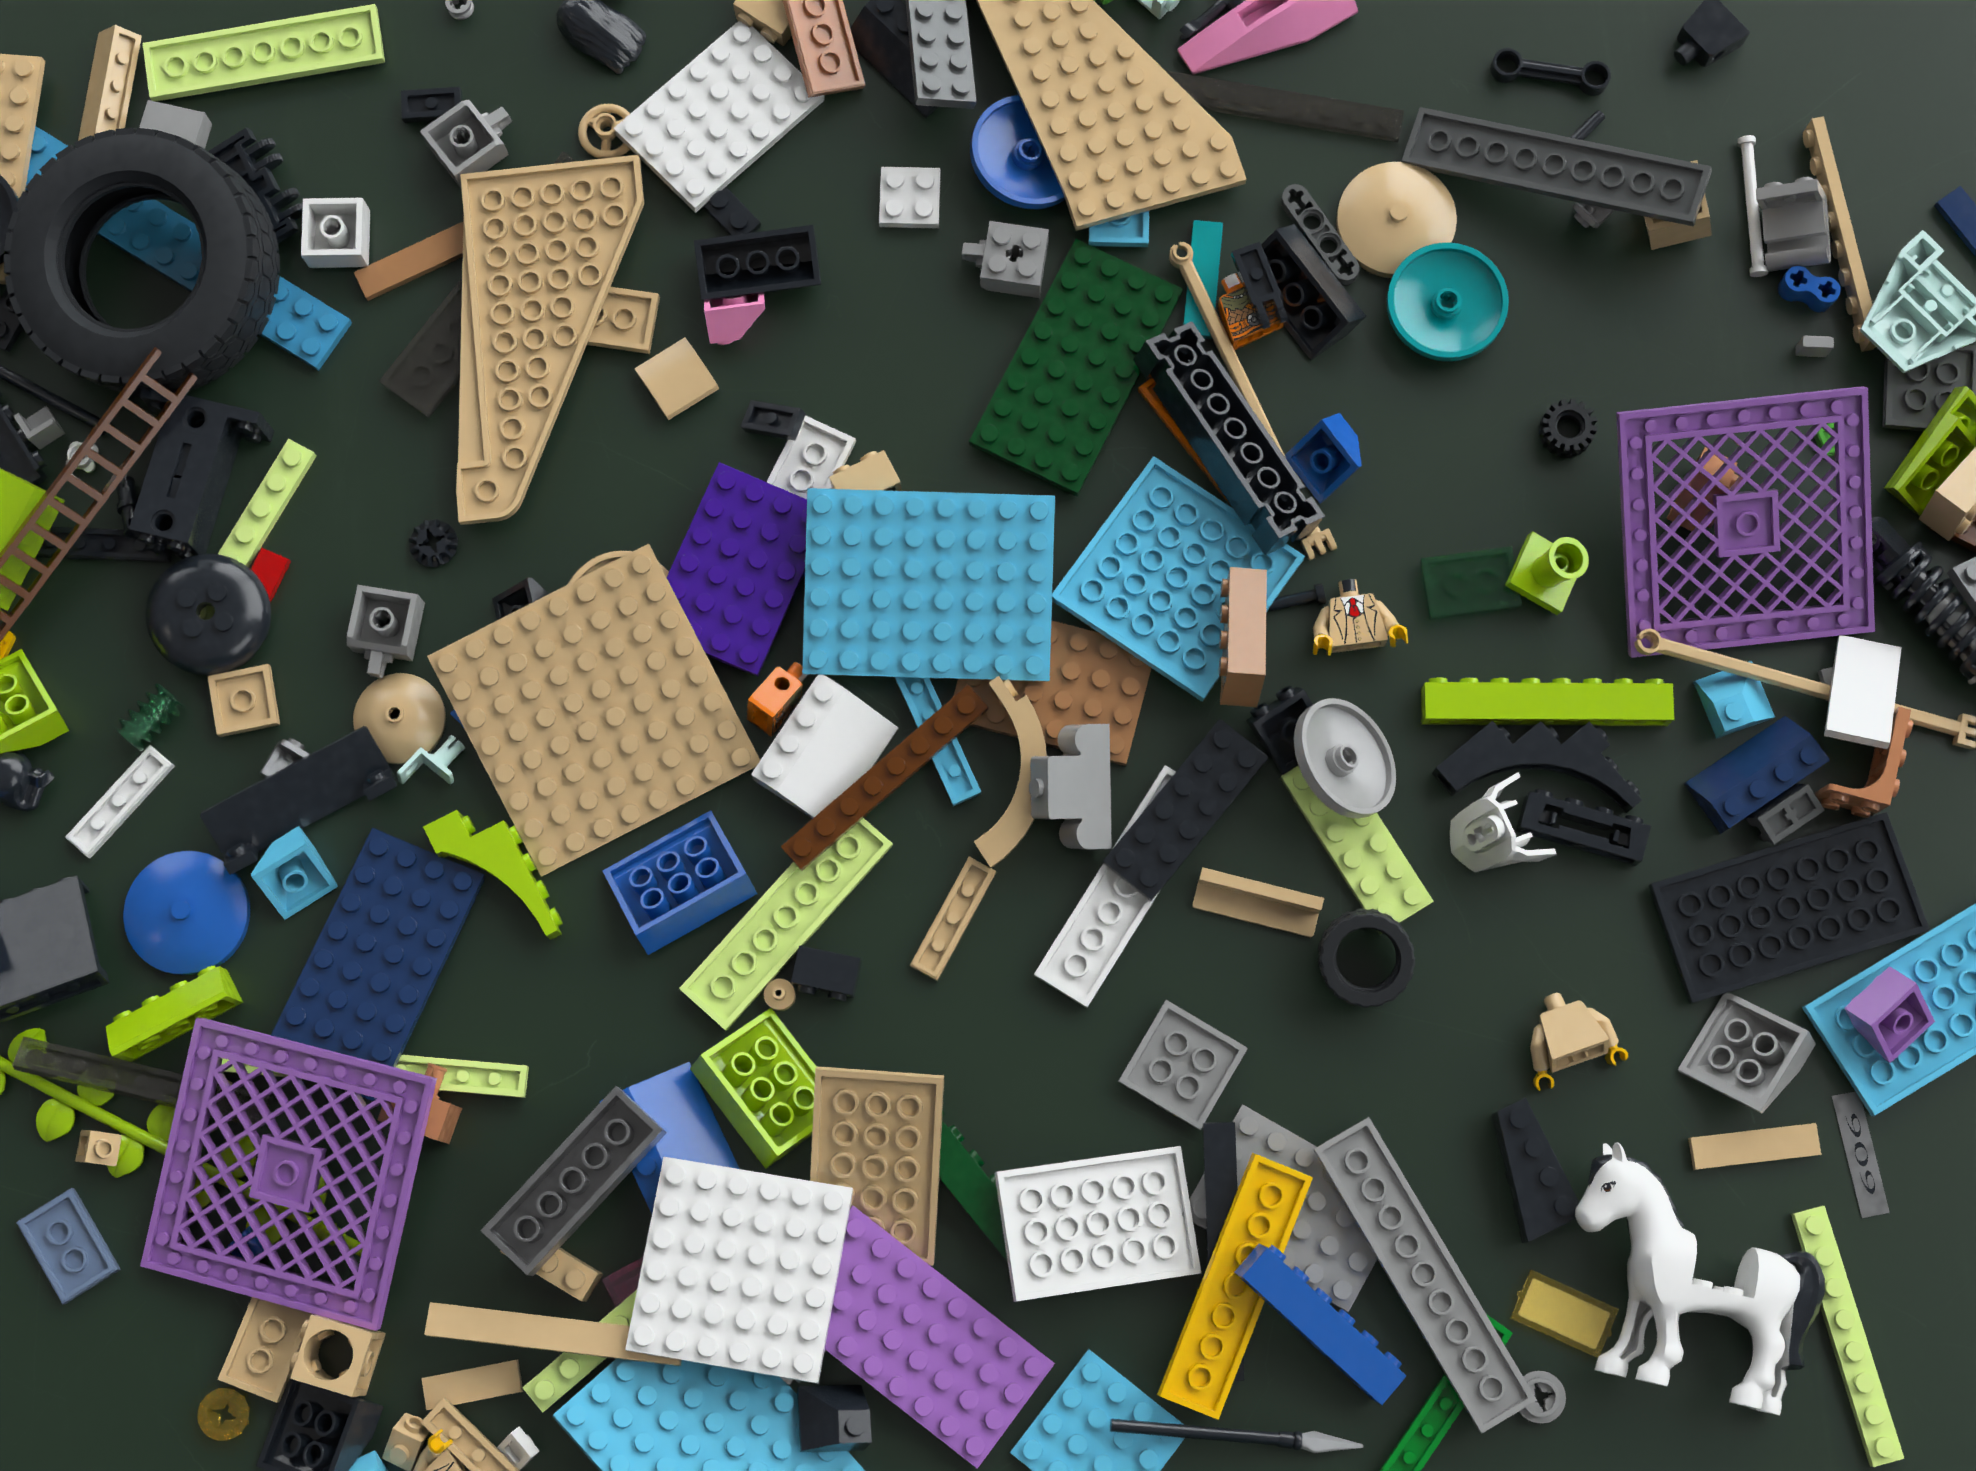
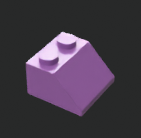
M1890 966L1845 1007L1854 1028L1889 1063L1897 1058L1935 1022L1917 983Z

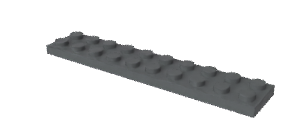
M1423 107L1419 108L1402 158V162L1431 172L1692 227L1695 225L1712 172L1711 166Z

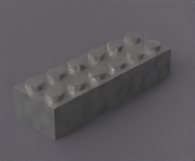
M615 1086L481 1229V1232L526 1275L534 1276L667 1132L622 1089Z

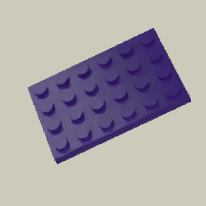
M720 462L671 566L667 579L706 655L758 677L805 572L807 499Z

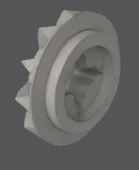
M1529 1372L1523 1377L1534 1395V1384H1536V1387H1539L1541 1392H1552V1394L1543 1399L1544 1411L1538 1402H1534L1519 1412L1522 1417L1534 1423L1551 1422L1562 1413L1565 1407V1389L1560 1380L1549 1372Z

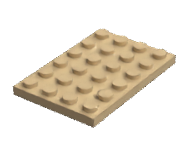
M816 1067L810 1181L853 1188L851 1206H855L927 1264L934 1266L944 1075Z

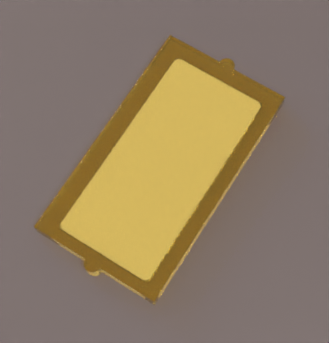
M1530 1270L1522 1291L1517 1292L1519 1298L1510 1319L1598 1358L1607 1337L1612 1336L1610 1329L1619 1309Z

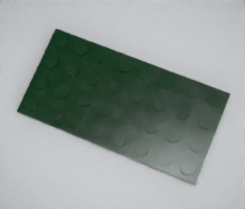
M1075 239L970 438L969 445L1078 497L1141 375V371L1133 359L1146 340L1162 334L1183 293V289Z

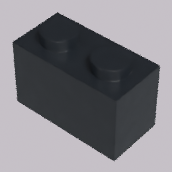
M799 946L791 983L793 986L798 987L797 992L808 995H815L816 991L826 992L829 999L846 1002L847 997H855L862 960L858 957Z

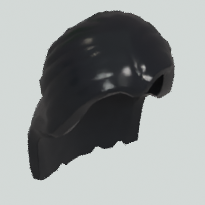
M564 0L558 8L557 25L563 36L576 49L603 63L618 75L624 71L623 67H628L631 61L635 62L643 50L641 46L645 44L646 33L630 18L605 5L600 0Z

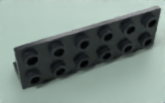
M363 726L205 809L200 813V817L223 853L224 866L229 875L258 861L259 851L270 846L273 841L299 826L302 829L364 795L371 801L397 787V779L368 727Z

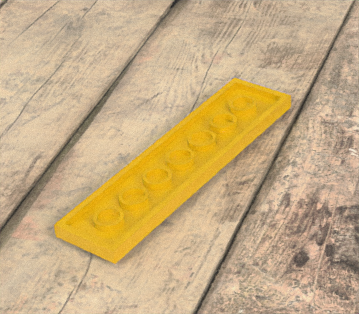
M1255 1153L1251 1154L1157 1395L1219 1420L1265 1302L1234 1272L1259 1243L1268 1248L1274 1245L1284 1253L1313 1177Z

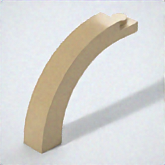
M999 676L990 681L989 685L1008 712L1017 731L1021 752V768L1017 788L1007 810L989 831L974 841L991 868L1005 859L1018 846L1035 819L1031 815V794L1029 792L1031 781L1030 760L1034 756H1047L1042 727L1029 698L1026 695L1015 701L1014 697L1018 695L1017 691L1009 679L1003 682Z

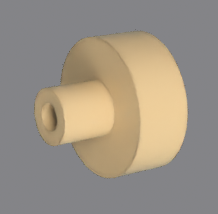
M774 979L766 985L764 999L773 1010L784 1011L794 1004L796 992L789 981Z

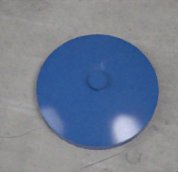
M1020 96L1006 97L988 107L978 119L970 140L972 166L981 183L1000 200L1020 208L1042 209L1064 201L1063 191Z
M180 851L167 854L145 867L132 883L124 904V928L132 948L149 965L174 975H197L198 972L209 966L215 965V967L223 964L241 945L250 922L248 892L236 872L229 875L224 862L212 855L197 851Z

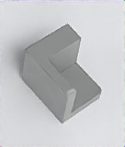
M47 406L27 419L20 413L14 415L15 420L28 440L38 449H42L65 434Z

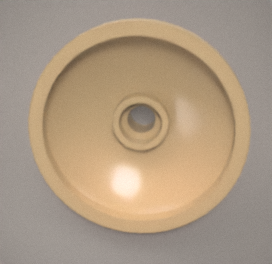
M407 673L389 674L371 683L360 695L353 715L354 730L367 726L387 762L390 764H405L420 747L430 753L439 743L446 724L445 706L436 689L426 680ZM393 710H400V716L396 719H391V712Z

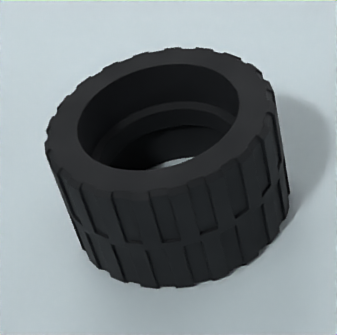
M1360 908L1351 912L1347 911L1339 918H1335L1331 925L1323 932L1322 940L1318 946V964L1326 985L1339 999H1343L1353 1006L1358 1005L1363 1008H1369L1370 1006L1378 1007L1393 1001L1407 988L1408 982L1412 979L1415 966L1414 948L1404 928L1390 915L1375 909L1366 910ZM1362 928L1375 929L1385 934L1393 943L1396 952V962L1390 976L1382 983L1371 987H1361L1347 981L1340 973L1336 962L1337 949L1343 938L1352 931Z

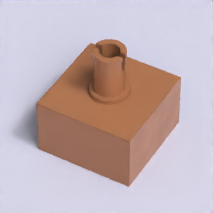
M428 1063L425 1075L437 1078L424 1136L450 1144L462 1108L439 1100L440 1097L437 1094L447 1069ZM383 1107L378 1117V1121L381 1122L389 1118Z

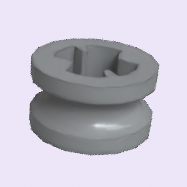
M445 0V5L454 19L464 20L469 18L474 11L472 0H463L465 5H461L460 9H456L454 5L458 4L459 0Z

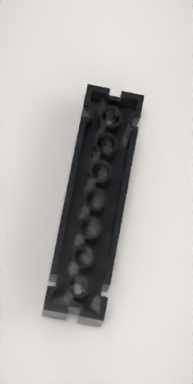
M1191 321L1173 329L1169 337L1163 333L1146 340L1133 361L1146 379H1154L1156 382L1153 388L1154 392L1245 526L1252 524L1256 530L1252 537L1264 555L1284 547L1289 539L1295 542L1311 534L1324 519L1325 515L1312 497L1308 499L1304 497L1301 492L1305 487L1214 352L1212 350L1205 352L1202 347L1205 339L1194 323Z

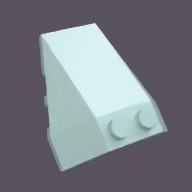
M1924 230L1899 252L1859 330L1902 373L1976 341V297L1937 260L1944 250Z

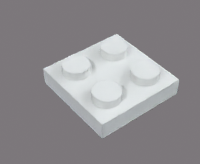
M881 167L879 226L939 228L940 168Z

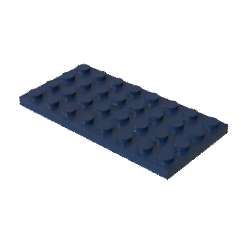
M372 828L271 1036L396 1068L486 876L483 873L442 856L439 857L437 854ZM361 1094L362 1098L371 1102L377 1099Z

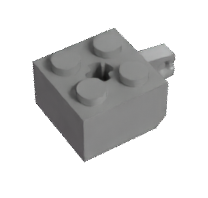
M465 100L423 128L420 133L426 145L461 188L460 174L485 172L509 155L499 137L503 134L501 130L508 126L512 120L503 107L490 114L487 112L480 114L470 100Z
M989 221L986 240H980L979 244L963 243L962 260L976 262V267L982 268L980 286L988 291L1040 298L1049 241V229ZM1013 257L1017 258L1016 262H1012L1010 260H1012Z
M357 585L347 632V646L353 652L363 653L364 658L369 660L367 673L371 677L383 678L386 664L393 663V659L413 662L425 602L418 594ZM389 619L390 623L385 625L384 628H382L380 626L381 623H387V620Z

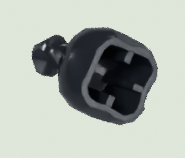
M19 751L4 753L0 756V804L20 811L29 812L35 810L40 803L44 789L55 778L53 773L49 770L43 771L39 767L33 769L31 761Z

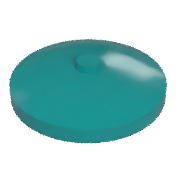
M1436 243L1416 250L1399 265L1390 282L1386 302L1390 323L1397 336L1406 346L1430 359L1458 361L1480 353L1495 340L1507 317L1509 297L1501 272L1487 256L1466 245Z

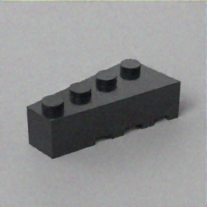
M1521 1099L1493 1113L1492 1119L1500 1152L1503 1156L1506 1169L1505 1174L1512 1194L1515 1216H1517L1522 1243L1536 1239L1576 1219L1575 1209L1579 1204V1200L1527 1099Z

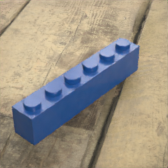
M1259 1243L1234 1273L1367 1396L1378 1404L1383 1405L1407 1376L1399 1369L1402 1363L1390 1352L1387 1351L1383 1354L1376 1348L1379 1342L1367 1331L1364 1330L1360 1333L1353 1327L1356 1321L1343 1309L1337 1312L1330 1305L1333 1301L1332 1298L1318 1287L1314 1291L1307 1284L1310 1278L1296 1266L1293 1269L1289 1268L1283 1262L1286 1256L1274 1245L1268 1248Z

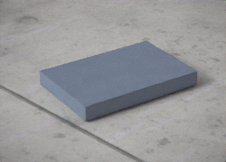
M75 1188L67 1190L16 1222L62 1304H67L121 1270Z

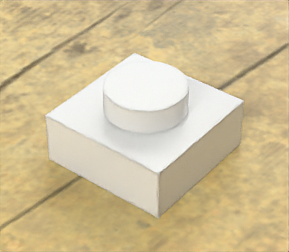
M520 1426L512 1431L497 1447L519 1470L525 1467L539 1452L533 1440L525 1434Z

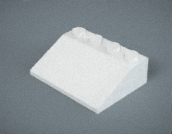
M817 675L751 776L756 783L809 817L814 818L875 765L899 728L838 683L825 675Z

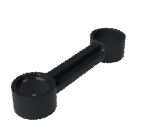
M1511 48L1499 50L1495 54L1490 67L1492 76L1502 83L1512 82L1518 76L1579 85L1582 92L1590 96L1603 93L1611 79L1610 69L1600 61H1591L1583 68L1522 59L1519 52ZM1502 58H1508L1516 64L1517 69L1511 73L1502 72L1497 67V61ZM1596 71L1603 76L1604 83L1599 86L1591 85L1586 81L1584 75L1586 72Z

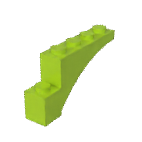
M455 810L423 826L435 853L439 857L445 858L449 856L457 858L495 876L522 899L550 940L562 935L558 926L562 925L563 922L555 907L550 909L545 900L549 897V893L542 880L536 882L531 872L536 867L529 853L523 855L518 845L523 841L515 825L510 827L503 820L472 836L476 829L468 815L463 817L458 810Z

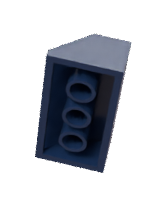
M1784 716L1684 784L1718 832L1722 834L1826 764L1830 759L1810 733Z

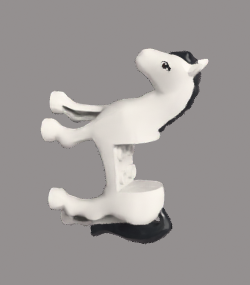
M1618 1142L1614 1143L1613 1149L1607 1143L1603 1144V1155L1592 1160L1588 1179L1589 1185L1575 1209V1217L1581 1228L1587 1232L1600 1231L1614 1220L1626 1217L1631 1239V1253L1627 1262L1629 1299L1622 1331L1615 1346L1598 1357L1595 1371L1626 1378L1628 1363L1643 1353L1645 1329L1648 1321L1654 1315L1657 1329L1655 1350L1650 1359L1638 1367L1635 1379L1667 1387L1670 1379V1369L1682 1361L1684 1353L1679 1336L1678 1321L1680 1314L1699 1312L1723 1315L1732 1318L1747 1328L1753 1342V1356L1750 1368L1743 1381L1732 1388L1729 1403L1780 1416L1782 1409L1781 1398L1787 1386L1785 1371L1800 1370L1805 1367L1802 1355L1803 1343L1809 1328L1818 1315L1825 1294V1278L1817 1260L1806 1251L1778 1255L1774 1252L1752 1247L1747 1250L1741 1260L1734 1287L1713 1286L1712 1288L1713 1282L1693 1278L1697 1255V1241L1693 1233L1683 1229V1222L1677 1217V1208L1668 1190L1663 1185L1662 1178L1652 1171L1646 1162L1626 1156L1623 1147Z

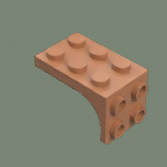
M1898 707L1894 710L1888 749L1875 747L1868 780L1864 788L1852 789L1836 784H1827L1814 793L1819 802H1821L1822 807L1832 810H1839L1842 807L1851 810V814L1854 816L1868 818L1870 815L1873 816L1890 806L1892 797H1896L1900 786V780L1896 779L1898 768L1903 766L1906 758V750L1903 749L1905 738L1910 736L1913 727V720L1909 719L1910 709Z

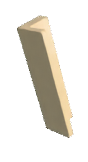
M117 25L99 32L78 141L90 135L95 137L94 134L125 128L141 35Z
M1202 867L1192 907L1311 938L1314 936L1324 898Z

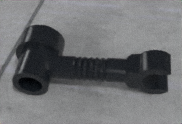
M1218 0L1196 20L1186 23L1179 30L1183 33L1180 38L1186 43L1201 32L1203 28L1224 10L1231 11L1246 0Z

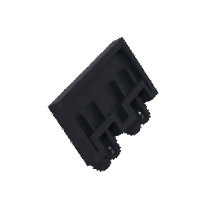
M246 127L208 152L237 172L253 189L269 215L274 228L273 231L276 234L277 244L300 231L295 221L302 216L303 204L298 203L283 212L280 211L298 199L300 194L294 187L284 190V192L270 199V197L281 191L272 174V170L282 164L283 158L280 153H274L257 162V159L274 149L276 144L273 138H266L250 146L257 140L252 130Z

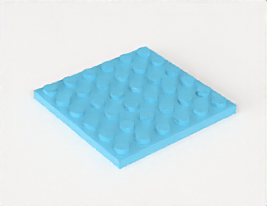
M1153 456L1054 590L1052 601L1203 702L1220 678L1219 661L1223 650L1219 649L1220 632L1224 631V623H1220L1221 605H1225V597H1220L1222 579H1227L1229 568L1267 570V612L1303 562L1305 556L1288 544L1270 554L1264 555L1252 537L1256 531L1252 524L1245 526L1232 507Z

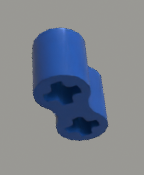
M1794 266L1788 269L1778 284V293L1783 299L1791 302L1801 301L1815 312H1825L1837 300L1841 291L1840 285L1835 279L1831 277H1816L1802 266Z

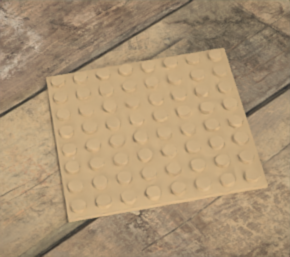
M650 544L427 656L541 877L753 769L760 762V758Z

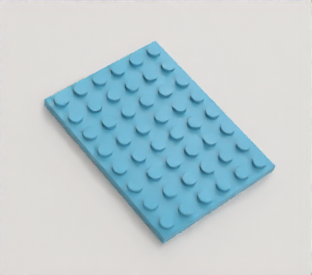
M807 488L802 674L991 680L999 676L1001 680L1050 681L1055 496Z
M615 1359L552 1416L599 1471H865L848 1451L800 1452L797 1394L780 1377L683 1360L681 1361V1366Z

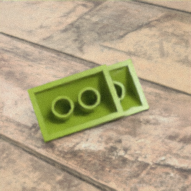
M1962 386L1953 389L1884 487V489L1918 516H1921L1939 486L1976 447V395L1970 388Z

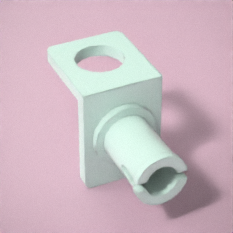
M450 735L447 741L434 754H429L420 747L398 770L399 782L404 784L424 763L451 785L454 782L453 773L447 766L464 751L465 746L459 740L456 742V737Z

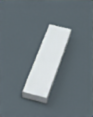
M149 745L65 838L91 859L175 766L153 746Z

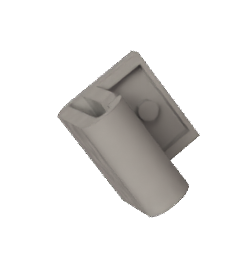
M1802 177L1796 179L1793 183L1771 182L1765 184L1762 188H1756V200L1762 209L1763 235L1768 251L1765 254V262L1768 272L1790 269L1794 266L1806 267L1830 263L1828 204L1826 194L1818 179Z

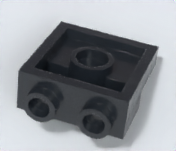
M1287 686L1276 693L1277 700L1269 705L1261 703L1250 711L1252 717L1246 720L1261 746L1266 748L1282 774L1287 773L1298 765L1294 749L1295 727L1300 715L1313 705L1305 690L1297 686L1295 688Z

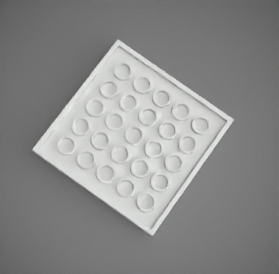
M663 1157L625 1350L818 1384L853 1188Z

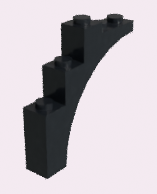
M1492 721L1439 764L1432 772L1451 796L1471 783L1496 773L1516 769H1543L1567 774L1591 784L1608 795L1626 813L1642 801L1638 796L1640 791L1630 780L1625 781L1618 773L1619 767L1610 757L1602 755V752L1610 746L1606 741L1608 737L1599 726H1593L1590 721L1562 745L1558 741L1560 738L1557 732L1550 725L1545 726L1541 721L1514 744L1510 742L1511 736L1502 725L1499 724L1497 726Z

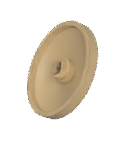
M1405 162L1377 164L1358 174L1344 190L1336 216L1337 233L1356 258L1359 266L1372 274L1385 278H1392L1399 265L1416 250L1436 243H1452L1457 224L1454 201L1442 181L1428 170Z

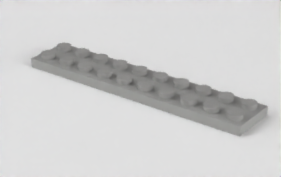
M1369 1117L1313 1149L1479 1433L1489 1430L1536 1402V1397Z

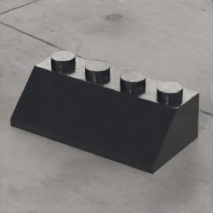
M870 0L864 5L850 28L856 51L927 118L938 107L915 105L906 5L901 0Z
M1295 224L1276 229L1261 244L1282 295L1281 301L1288 320L1284 322V326L1310 360L1316 358L1346 337L1367 317Z
M813 225L694 240L702 301L821 285L818 251Z

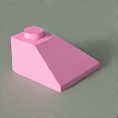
M764 293L704 301V313L710 344L727 345L733 341L740 340L765 310Z

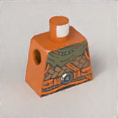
M1236 273L1225 277L1221 281L1227 294L1219 298L1217 307L1223 327L1234 350L1283 328L1284 322L1280 323L1278 321L1273 303L1264 305V309L1269 317L1270 327L1262 329L1255 309H1252L1245 289Z
M794 662L787 671L781 667H776L748 699L747 720L771 737L801 699L803 686L801 682L808 675L802 674L803 666Z

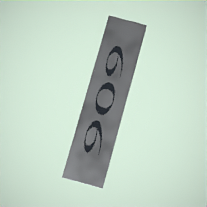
M1856 1091L1832 1096L1861 1217L1866 1218L1890 1213L1863 1103Z

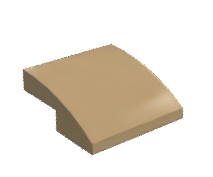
M686 337L634 368L668 420L719 389L717 383Z

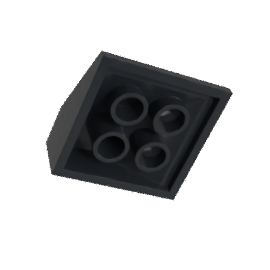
M289 1378L256 1466L266 1471H348L373 1438L384 1406L360 1396L350 1397Z

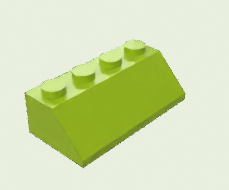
M209 966L198 972V978L190 982L184 980L169 988L171 992L162 997L156 995L144 1000L141 1003L142 1007L132 1013L130 1010L116 1015L113 1018L114 1022L106 1026L109 1051L112 1057L132 1062L193 1030L196 1018L202 1017L211 1020L243 1003L228 971L220 966Z

